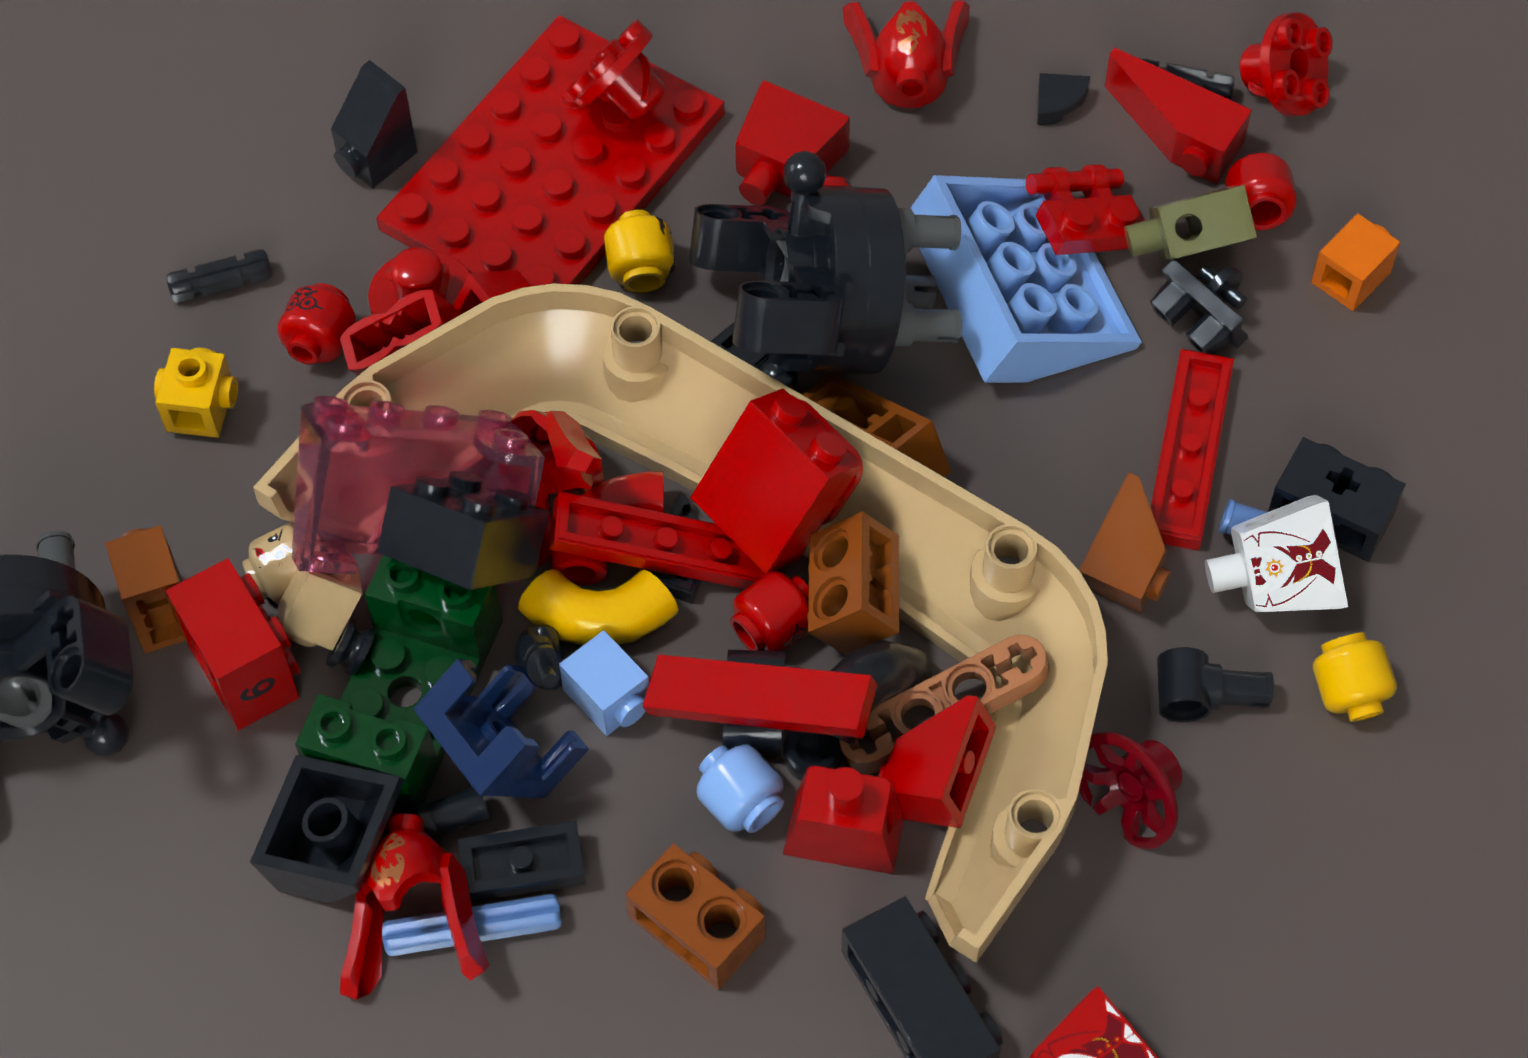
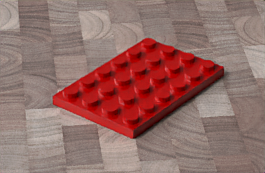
M558 15L376 217L378 230L410 248L424 247L446 253L459 260L469 273L518 270L531 286L553 283L581 285L606 255L604 234L610 225L618 221L622 214L632 210H644L725 115L724 101L649 62L650 70L665 84V92L660 102L647 115L640 119L632 120L614 103L604 102L599 96L581 109L565 91L584 71L587 70L589 72L595 65L592 61L593 58L610 41Z

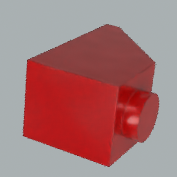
M967 695L896 739L889 760L882 764L878 777L887 778L893 782L904 820L961 828L997 727L979 697Z

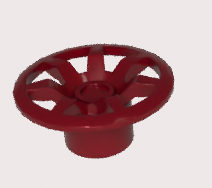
M1104 731L1092 734L1088 753L1094 747L1100 764L1108 768H1100L1085 762L1079 788L1080 795L1091 807L1093 796L1088 788L1087 780L1094 785H1108L1110 792L1100 799L1092 809L1100 815L1117 805L1122 806L1124 812L1121 818V826L1125 835L1122 837L1127 842L1139 849H1154L1163 845L1172 837L1178 821V805L1174 792L1181 786L1183 776L1177 758L1169 748L1155 740H1145L1138 744L1129 737L1115 732ZM1109 745L1121 748L1127 753L1119 757ZM1162 800L1165 810L1164 820L1156 810V805ZM1141 814L1142 822L1157 834L1156 836H1139V819Z

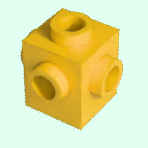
M200 347L191 350L171 348L166 367L158 369L154 382L155 404L165 431L219 438L227 408L233 409L238 397V379L236 376L231 375L225 354Z

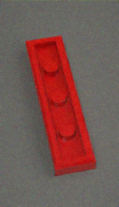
M1186 349L1180 350L1150 506L1165 545L1196 551L1200 549L1234 358Z
M559 491L554 500L549 550L741 589L748 588L765 575L715 523Z
M658 654L642 707L651 716L863 738L878 684L871 675Z

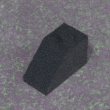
M371 60L367 61L362 65L337 115L331 132L336 149L334 159L341 170L351 178L358 176L371 188H375L417 154L418 151L406 88Z

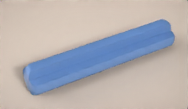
M553 894L472 907L481 942L556 930L561 927L559 901L556 895ZM445 911L388 920L382 926L384 948L387 955L390 956L454 946Z

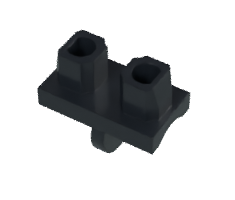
M1174 259L1162 270L1166 282L1150 301L1153 311L1172 327L1190 309H1193L1202 317L1186 333L1187 340L1195 349L1202 353L1214 355L1229 342L1238 349L1249 338L1248 334L1241 329L1244 323L1243 319L1224 303L1227 301L1238 310L1247 301V297L1237 289L1243 279V273L1235 266H1228L1218 273L1209 264L1205 265L1200 270L1198 277L1208 284L1207 287Z

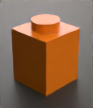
M1357 213L1319 251L1311 283L1354 311L1391 273L1401 242L1391 236L1384 227L1373 224Z

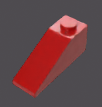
M1115 47L1109 54L1104 87L1172 164L1181 167L1191 175L1200 176L1217 184L1245 142L1252 110Z

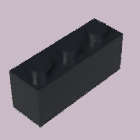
M904 896L842 929L841 952L905 1058H999L1001 1051L999 1046L1003 1044V1040L996 1023L986 1011L979 1014L967 996L971 993V988L966 975L956 961L946 962L936 945L940 942L938 932L924 910L916 913L908 898Z

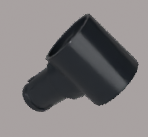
M1190 647L1168 649L1157 657L1159 714L1165 719L1176 722H1191L1207 717L1211 710H1218L1220 705L1269 708L1274 695L1272 672L1223 670L1220 664L1209 663L1208 655L1204 651Z

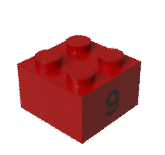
M229 558L165 590L189 649L238 731L299 699L292 677L301 672L289 650L292 647L290 640L277 617L269 618L262 606L265 603L264 598L250 573L240 577Z

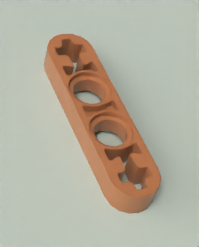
M1029 635L1008 637L879 704L870 713L864 733L872 741H875L877 750L867 755L860 748L859 738H856L854 745L839 739L847 764L861 774L880 772L882 764L889 760L895 744L891 733H888L885 723L892 720L897 735L899 737L911 730L903 724L904 715L909 709L914 706L924 705L931 708L935 715L959 701L954 696L958 684L964 680L978 679L986 685V692L980 700L989 715L1036 691L1044 684L1049 672L1048 660L1043 645L1036 638ZM1021 655L1024 660H1030L1032 669L1022 674L1019 668H1013L1012 658ZM994 666L996 667L998 677H1002L1004 685L998 689L989 670Z

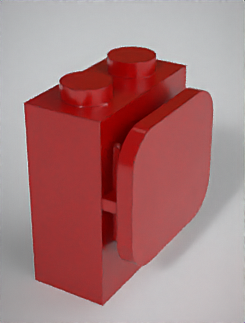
M783 388L753 399L748 403L690 498L767 574L770 571H775L799 560L810 544V535L818 532L822 525L833 521L837 517L862 478L863 464L857 450L809 403L789 394Z

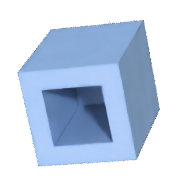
M604 630L559 663L563 691L606 737L620 726H631L646 712L642 705L649 686L648 676Z

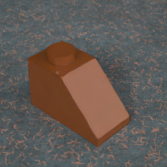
M1128 472L1079 571L1092 591L1142 613L1149 599L1155 602L1159 601L1167 586L1171 571L1165 569L1166 549L1140 478Z

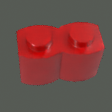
M421 290L411 293L396 302L386 314H375L365 317L351 325L341 335L340 341L348 370L359 376L371 365L463 313L433 290Z

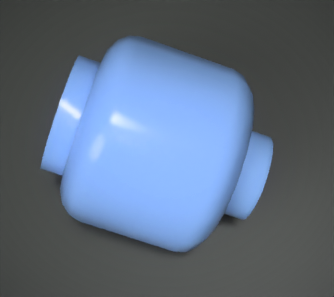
M743 744L730 750L724 745L720 746L708 754L699 766V770L703 775L697 785V797L717 821L729 831L738 832L746 829L749 833H754L767 825L778 814L784 804V800L780 797L783 792V779L781 775L750 745Z

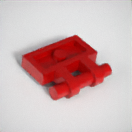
M1102 164L1086 165L1081 171H1067L1064 167L1045 168L1042 173L1029 174L1027 176L1025 186L1028 194H1043L1046 201L1042 202L1035 216L1055 255L1128 249L1124 226L1145 220L1131 195L1113 196L1110 190L1120 189L1123 186L1124 174L1121 169H1107ZM1083 192L1085 198L1074 199L1071 193Z

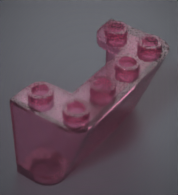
M317 396L314 398V403L301 406L291 558L299 571L356 575L358 564L351 553L382 555L377 553L391 486L415 483L418 476H430L440 479L449 477L451 471L472 473L483 478L482 486L493 490L512 489L523 492L530 497L529 503L536 506L545 457L521 428L512 423V417L504 412L481 410L478 416L461 415L452 408L440 405H429L425 407V411L404 410V407L397 403L382 400L370 402V407L349 405L347 401L333 396ZM519 579V580H514V581H510V582H505V583H507V584H520V583H521V579Z

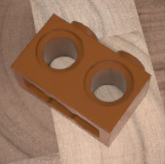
M863 511L811 534L808 565V633L845 656L872 642L884 640L898 634L899 535Z
M158 525L149 529H134L126 532L120 538L105 542L121 600L145 654L186 641L165 590L182 582L183 579L162 526Z
M673 843L625 893L628 917L710 985L719 990L765 940L764 910L761 904L749 892L742 888H737L733 891L717 878V870L704 856L695 851L688 855ZM676 886L685 887L692 892L688 898L678 902L667 900L662 896L666 890ZM718 923H729L738 929L733 936L725 939L715 938L707 932L709 928Z

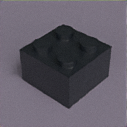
M451 471L449 477L440 479L430 476H418L415 483L391 486L377 553L469 590L533 577L536 574L550 511L530 504V497L523 492L512 489L493 490L482 486L483 478L472 473Z

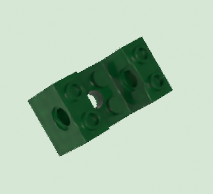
M383 555L365 592V598L374 626L373 630H375L371 647L355 675H351L340 700L318 693L295 746L300 756L399 776L404 783L392 811L403 814L416 809V802L426 799L446 753L413 709L457 659L471 660L476 666V669L473 671L476 675V681L464 694V696L471 695L502 624V616L496 585L469 590ZM402 687H415L422 692L420 699L408 707H399L390 701L394 692Z

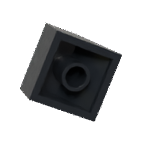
M296 755L250 863L280 892L327 903L359 892L404 781L399 776Z

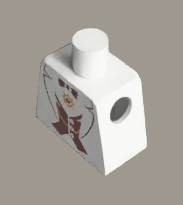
M1318 495L1305 497L1233 526L1231 528V535L1235 554L1205 560V570L1211 592L1217 593L1242 587L1245 604L1255 612L1324 610L1348 607L1329 502Z

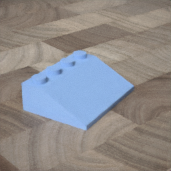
M934 175L910 209L914 214L958 215L961 221V240L957 250L941 248H919L931 274L935 277L936 285L948 309H959L961 313V336L984 383H1027L1129 352L1140 346L1142 341L1095 252L1055 255L1035 216L1042 202L1046 201L1043 194H1028L1025 186L1026 179Z

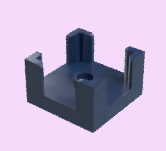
M457 659L413 710L480 796L546 798L585 755L589 748L575 731L568 730L541 759L537 753L540 748L534 739L525 738L510 719L537 689V685L531 681L523 666L511 664L505 666L478 697L464 696L476 681V675L473 672L476 666L471 660Z

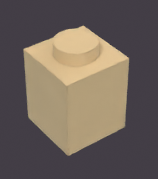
M306 549L278 604L279 622L287 636L303 646L313 647L319 645L333 651L362 595L359 569Z

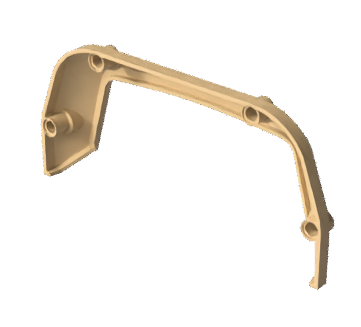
M553 283L520 288L491 297L368 367L337 394L253 486L258 504L282 520L360 542L368 546H375L380 540L391 486L415 483L418 476H430L439 479L447 478L451 471H463L477 475L498 460V442L501 432L509 421L520 411L536 410L541 412H566L580 424L582 430L593 442L652 471H664V477L694 492L748 403L753 399L784 388L789 394L809 403L857 450L861 457L863 475L859 484L833 521L822 525L818 531L863 511L899 535V619L959 662L1014 635H1029L1036 638L1043 645L1047 656L1049 672L1044 684L1036 691L990 714L997 727L961 828L949 826L941 847L925 900L928 901L950 947L977 963L1046 862L1055 852L1073 816L1108 664L1106 629L1098 601L1075 565L1057 546L1024 523L659 311L620 292L589 285ZM633 341H643L640 343H630ZM369 414H377L370 418H362ZM810 544L802 554L808 559L810 552ZM1012 557L1019 560L1020 563L1007 564L999 559ZM1021 655L1012 658L1013 668H1019L1022 674L1032 669L1030 660H1024ZM995 666L991 667L989 670L993 675L996 688L1003 687L1002 677H998ZM1027 820H1037L1042 822L1047 827V830L1041 833H1031L1021 827L1020 823Z

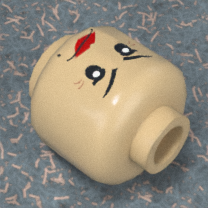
M289 522L253 540L249 544V558L243 560V567L245 572L250 573L264 600L270 597L271 600L279 604L306 549L332 558L325 541L317 530L308 534L301 525Z

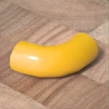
M551 569L539 575L529 584L518 604L519 611L531 623L554 627L560 641L578 645H585L603 630L618 645L635 642L666 624L679 611L677 603L667 587L655 575L646 570L639 571L629 581L615 589L594 591L579 587L568 580L559 570Z

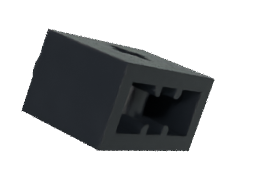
M1303 437L1275 486L1268 512L1305 497L1318 495L1329 502L1337 548L1369 562L1397 510L1406 483L1393 478L1387 471L1381 468L1368 467L1346 457L1330 445L1318 444Z

